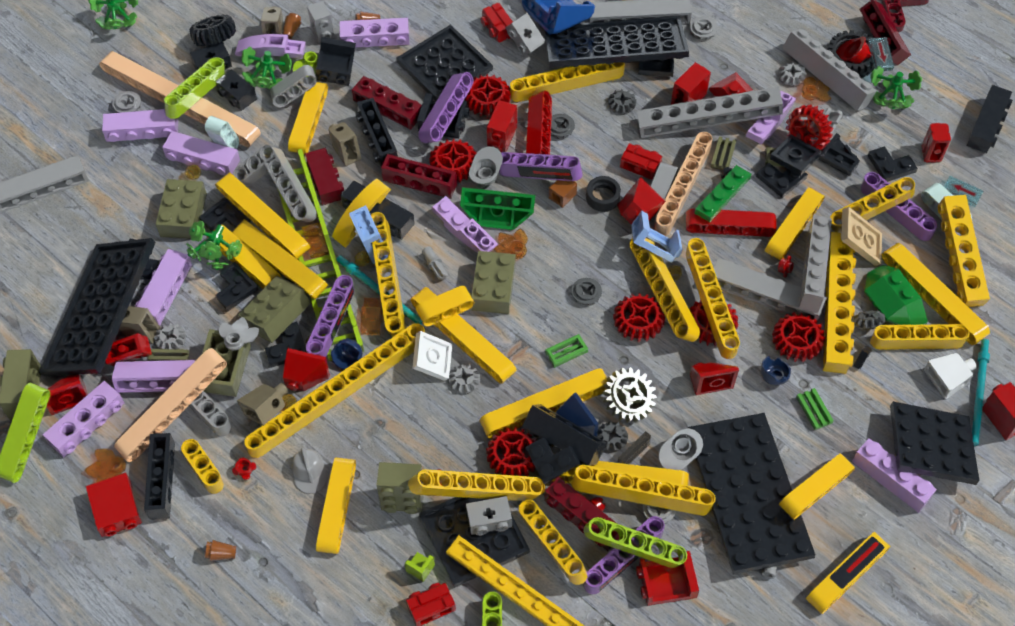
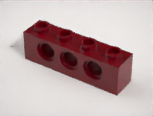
M387 154L381 167L382 179L385 182L442 197L446 196L449 199L452 198L457 186V175L454 171Z

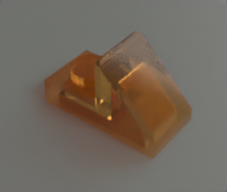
M319 222L301 227L304 239L310 245L308 252L311 259L329 254Z
M364 298V305L361 307V334L380 335L383 314L381 298Z

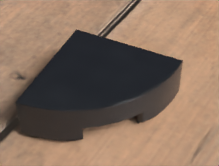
M865 346L853 367L861 369L872 349Z

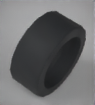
M599 176L590 180L586 190L588 205L592 209L601 212L611 211L616 208L620 202V185L609 176ZM597 188H607L614 193V197L608 200H600L593 195V191Z

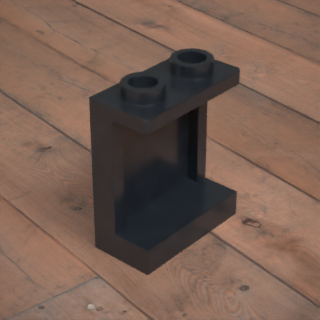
M322 37L315 74L316 80L349 86L356 43Z
M425 93L417 119L418 132L436 101H433L432 94ZM467 101L462 102V106L458 109L443 136L460 138L461 132L465 130L466 122L464 120L469 117L470 108H467Z

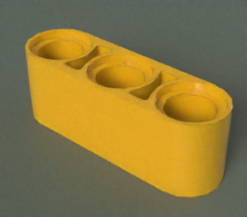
M459 286L417 305L416 311L424 326L429 327L469 310L475 302L467 288Z
M188 439L184 441L181 445V450L189 466L209 493H219L223 489L224 483L217 468L196 440ZM190 450H196L194 453H188ZM206 464L204 468L199 469L200 465ZM217 479L215 483L209 484L211 480Z

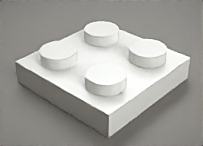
M419 331L416 333L412 368L443 381L449 379L452 344Z

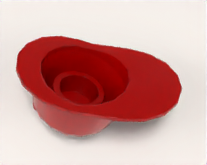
M864 36L846 41L836 51L839 58L853 64H859L872 55Z

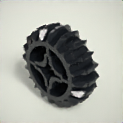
M222 14L206 17L191 26L189 32L193 43L196 46L203 47L217 43L220 44V42L230 39L236 32V26L231 16Z

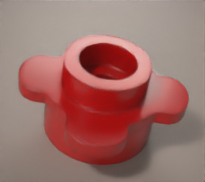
M788 256L787 259L782 258L778 265V272L783 273L784 278L794 268L791 256Z
M242 457L236 462L232 472L234 475H239L244 480H248L251 477L250 474L257 466L256 463Z

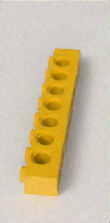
M838 232L830 233L826 271L825 297L827 298L825 300L823 371L846 374L849 367L853 366V356L850 355V351L853 350L854 339H851V333L853 334L854 322H851V317L854 316L855 306L852 305V301L855 298V289H852V285H854L856 274L853 273L856 258L853 257L855 251L841 240V233Z

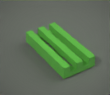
M579 334L545 349V354L548 355L554 368L588 352V347ZM579 342L578 344H576V345H574V346L567 347V346H569V345H571V344H573V343ZM560 349H563V351H561V352H558V353H556V354H554V355L552 354V353H554V352H556V351H558V350H560Z
M815 388L809 392L807 390L803 394H797L796 398L814 430L833 423V418ZM805 398L808 400L814 414H816L818 420L820 421L819 424L816 421L814 415L812 414L810 408L808 407L806 401L804 400Z

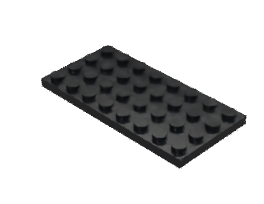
M680 16L579 23L558 34H549L545 31L549 68L577 67L579 65L594 66L596 64L630 63L633 61L646 62L649 60L689 57V48Z
M152 238L96 244L40 368L39 373L41 375L62 376L101 373L149 257L153 252L156 242Z
M765 413L687 427L698 432L703 440V448L696 457V461L705 489L710 490L715 495L712 511L733 575L814 559L816 554L802 515L793 520L779 506L782 499L793 490Z

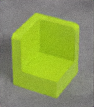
M418 552L411 561L406 560L405 562L406 572L422 582L425 581L435 566L432 555L427 558Z

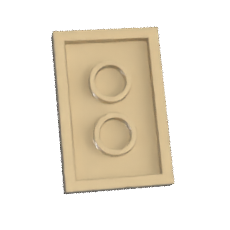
M850 207L844 208L841 219V240L874 266L880 265L882 261V233Z

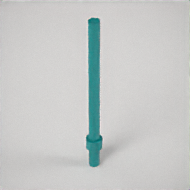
M342 255L337 257V262L345 267L349 274L355 275L380 295L379 284L359 270V266L354 262L350 263ZM402 303L404 315L413 322L422 325L423 322L420 317Z
M988 339L981 340V349L977 358L979 368L972 424L974 446L979 445L986 370L987 363L990 361Z

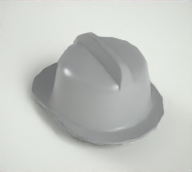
M485 147L479 150L469 170L470 179L480 184L483 188L494 183L503 160L501 152L495 147Z
M687 428L681 429L672 435L660 448L659 461L665 469L681 470L685 468L702 451L703 440L700 434L693 429Z
M301 448V451L295 454L291 461L294 481L297 488L302 492L308 494L316 493L325 486L327 481L323 458L316 450Z

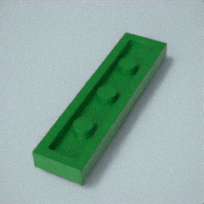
M736 165L695 209V214L711 222L751 179L752 173Z

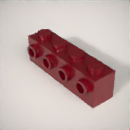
M870 0L859 9L863 15L864 22L870 28V33L876 38L877 42H882L885 54H888L887 61L889 63L893 62L898 66L911 56L910 51L882 4L876 0Z
M365 76L352 88L353 101L360 102L374 98L382 116L410 130L416 125L422 106L418 101L411 100L402 93H397L388 86H383L374 79H369Z
M557 477L545 490L544 501L551 508L557 510L567 521L577 526L582 533H584L585 525L596 517L616 523L560 477ZM596 524L591 525L592 531L598 534L600 531L599 527ZM612 531V538L618 541L619 534L615 531ZM594 541L598 546L603 547L606 551H609L611 549L610 546Z

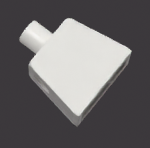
M954 353L929 360L924 371L942 397L947 399L969 383L973 376L971 371L976 369V363L972 358L963 361L959 354Z

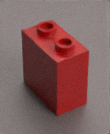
M695 62L674 82L671 105L702 100L707 95L711 72Z
M498 101L487 125V147H495L501 153L507 152L517 129V105Z
M1009 382L1005 385L999 384L994 387L982 409L1005 440L1015 436V387Z

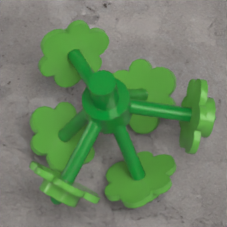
M88 0L90 9L95 12H100L101 7L107 4L106 16H100L95 20L103 29L116 30L123 26L130 27L136 22V13L133 12L127 15L124 8L127 7L126 1L134 8L138 5L139 0ZM116 15H123L125 18L121 21L116 19Z
M250 46L242 52V62L246 67H249L254 60L259 61L255 65L256 70L253 74L248 71L242 73L244 80L251 86L271 89L283 80L282 78L275 79L273 72L276 68L273 66L274 64L278 65L283 74L291 70L292 61L289 59V54L281 56L280 61H273L270 51H265L264 56L261 58L255 57L256 52Z
M881 66L874 69L870 77L871 83L877 86L878 82L883 79L882 84L886 88L883 93L876 91L873 101L877 105L888 106L890 109L910 107L914 99L911 95L904 96L903 83H906L911 91L919 90L922 82L919 72L909 73V78L904 80L902 72H897L895 76L891 74L883 76L884 69ZM888 92L894 94L893 99L886 100L885 95ZM900 92L901 97L897 100V94Z
M199 221L194 222L189 230L191 240L199 242L202 240L203 235L208 236V239L199 244L195 249L186 243L188 248L186 251L189 257L192 259L196 258L201 261L200 257L207 260L215 259V262H207V265H212V269L219 270L223 269V265H229V263L219 262V258L222 256L220 243L228 248L226 251L228 260L240 254L242 244L239 240L231 244L224 241L222 235L224 227L222 225H217L215 231L208 233L205 232L204 222Z

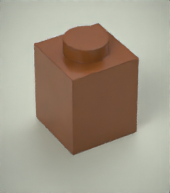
M557 180L549 187V199L562 208L577 195V183L575 181Z

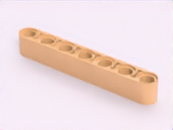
M700 132L696 136L665 198L666 202L658 212L654 230L664 236L669 235L710 152L712 135L710 133Z
M213 348L206 350L117 440L114 448L127 462L136 460L149 447L150 434L162 433L226 368L227 362Z

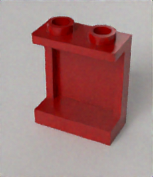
M127 473L86 486L95 524L102 537L113 536L119 531L133 529L142 523L133 496L131 480Z
M686 551V561L675 568H670L653 561L645 562V559H640L639 566H636V573L638 579L642 580L643 586L640 587L642 599H646L647 606L698 597L699 587L690 551ZM675 557L672 559L678 562L679 557Z

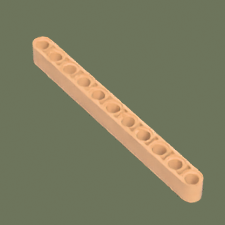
M110 51L99 63L102 70L162 103H164V98L179 86L114 51ZM201 98L184 113L204 125L210 116L227 121L238 136L239 143L245 147H250L261 135L260 130L255 125L204 98Z

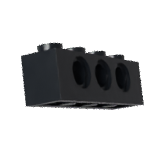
M171 433L150 434L144 511L149 519L170 518L175 442Z

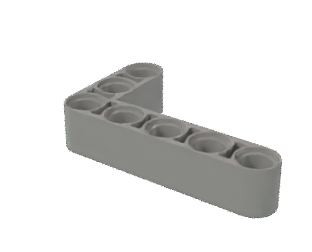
M264 145L235 168L233 175L246 185L254 184L269 172L295 219L304 222H313L316 219V209L281 149L271 145Z

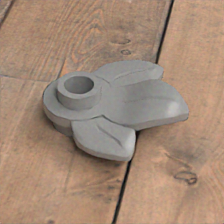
M242 317L232 325L222 322L219 327V334L224 339L225 346L229 350H238L244 344L256 339L259 334V328H249L247 321Z

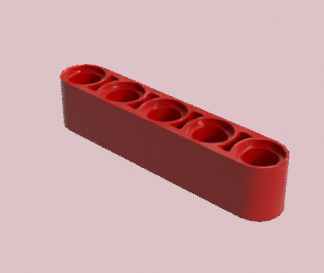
M546 90L529 97L526 153L550 155L552 98Z
M696 208L689 209L686 212V230L690 233L771 237L777 231L776 215L771 212L721 210L711 222L696 215Z

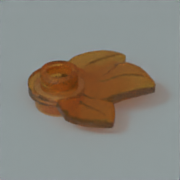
M813 77L804 79V86L801 89V95L804 99L811 101L816 98L822 102L831 100V97L827 94L830 88L821 80L816 81Z
M521 228L515 232L514 236L502 232L499 233L498 241L500 245L494 248L495 252L516 254V259L525 257L527 254L525 245L528 242V238Z
M96 449L95 456L98 461L88 466L85 472L89 476L97 478L96 482L122 474L126 469V462L122 457L115 456L110 449Z

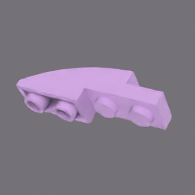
M283 34L255 35L238 41L235 56H242L243 50L250 46L256 52L255 57L259 58L264 56L265 51H270L272 56L281 57L284 54H289V58L303 59L306 43L305 41L288 40V35Z
M780 91L783 102V114L759 118L747 131L746 137L759 144H762L765 140L768 141L790 111L796 98Z
M446 196L432 207V211L444 222V227L475 252H491L498 246V243L473 218L470 220Z

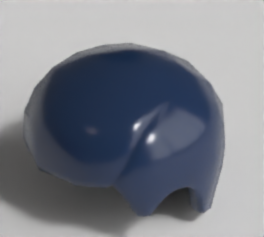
M348 338L337 342L331 351L333 363L344 370L360 360L363 355L361 346L356 341Z
M768 356L762 361L761 376L768 384L782 385L790 379L791 368L779 357L772 360Z

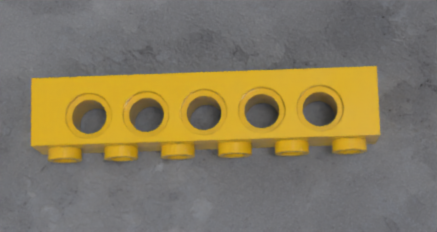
M944 196L938 204V213L942 217L941 228L946 235L945 246L949 249V264L953 267V282L957 285V297L968 307L984 306L990 300L967 196ZM963 266H966L969 271L965 270Z

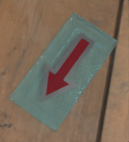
M887 37L869 39L868 44L875 69L881 66L884 71H892L894 64Z
M949 176L944 185L953 196L966 195L968 204L976 207L984 192L952 176Z

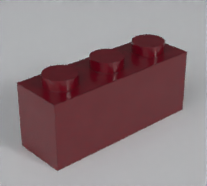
M326 147L305 153L307 165L322 206L340 201L341 194L345 190L342 181L338 182L339 173L337 167L333 168L332 166L334 164L332 154H328Z

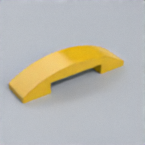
M378 179L372 181L346 209L334 229L332 238L346 248L357 234L349 213L365 205L370 212L377 202L381 204L391 189Z

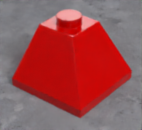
M735 72L710 86L708 90L715 97L749 92L753 89Z
M640 177L617 206L621 215L632 225L641 211L648 214L650 221L666 201Z
M290 348L287 349L283 380L288 389L292 391H306L329 379L330 373L326 357Z
M701 362L692 366L690 378L695 395L733 389L739 372L738 366L711 362Z
M69 375L49 387L47 390L50 391V398L46 407L51 415L75 407L88 395L82 377L80 375Z

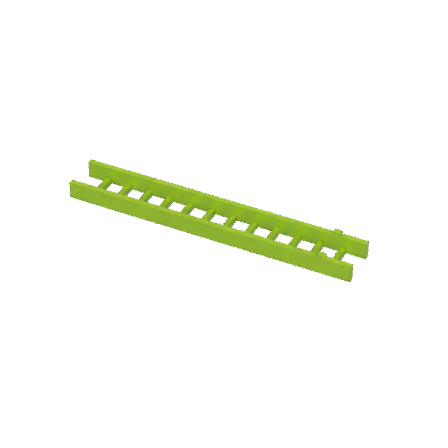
M299 149L298 155L302 168L294 169L293 171L296 175H305L306 182L301 183L304 189L309 188L311 196L308 197L314 204L317 212L316 217H318L320 225L296 232L301 236L322 231L325 240L310 243L309 250L327 246L329 255L304 261L302 255L298 260L306 267L331 261L334 270L317 275L322 279L334 276L338 278L341 276V272L303 151ZM278 190L287 223L295 230L293 223L300 220L295 219L294 216L291 217L289 207ZM332 287L325 289L318 297L329 295ZM309 296L316 320H318L323 307L318 308L316 300ZM349 304L347 309L348 317L343 318L340 325L351 323L353 333L335 337L332 345L337 344V342L343 339H356V342L362 348V352H364L351 304ZM331 348L327 354L328 361H332Z

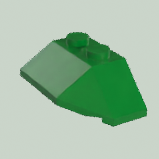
M462 187L460 206L481 227L514 230L534 214L536 195Z
M881 265L867 273L864 293L877 310L885 315L887 322L895 325H926L928 323L920 295L898 268Z

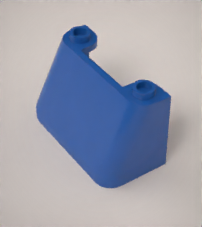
M522 0L524 10L549 34H558L591 18L595 10V5L590 1L576 4L573 0Z

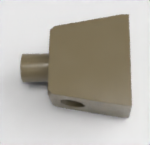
M280 7L264 8L261 17L263 34H272L271 30L273 29L276 31L275 34H283L284 23Z
M345 122L332 124L328 130L331 143L344 165L348 166L361 160L356 134Z
M129 306L119 329L127 337L137 333L147 336L149 343L153 344L156 330L161 329L148 308Z
M283 383L274 388L263 384L238 399L237 402L246 417L264 426L285 407L282 396L288 393V390Z

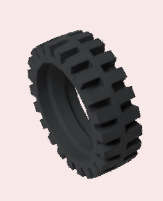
M846 30L843 33H837V36L834 35L832 40H830L827 50L831 51L838 60L843 61L849 69L857 72L861 78H864L865 75L868 76L874 70L878 61L877 55H879L876 41H873L871 36L867 38L868 34L866 33L860 35V31L854 33V30H850L848 33ZM862 36L866 38L865 42L872 54L867 62L851 64L845 62L837 55L836 49L846 41Z

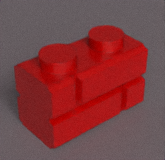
M500 3L482 9L480 20L484 27L487 26L490 36L492 38L495 37L499 43L507 38L510 39L506 27L513 21Z
M930 124L921 145L924 162L932 163L943 160L951 141L948 124Z
M629 143L621 157L620 168L653 180L663 156L656 151L643 149L638 144L633 145Z
M137 333L113 342L111 351L106 359L107 365L115 367L116 362H133L142 357L152 355L147 336Z
M434 583L428 587L429 590L422 593L420 591L414 592L409 595V599H406L408 610L416 626L425 625L456 611L455 602L446 583Z

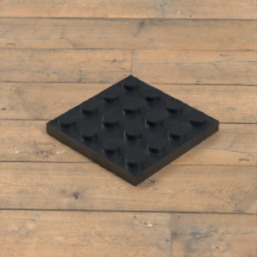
M451 24L396 57L397 63L428 94H432L435 101L438 100L452 75L469 72L474 79V77L479 78L480 74L484 76L493 70V65Z
M894 401L891 403L890 412L897 470L977 485L980 479L969 416Z
M454 497L419 513L422 524L454 588L478 577L446 554V551L458 535L501 566L530 553V549L512 514V527H509L507 530L488 531L484 535H471L466 504L488 499Z

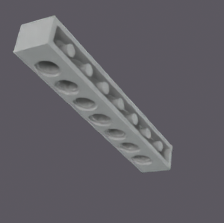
M770 87L762 90H752L727 96L637 111L641 138L782 115L783 102L779 87Z

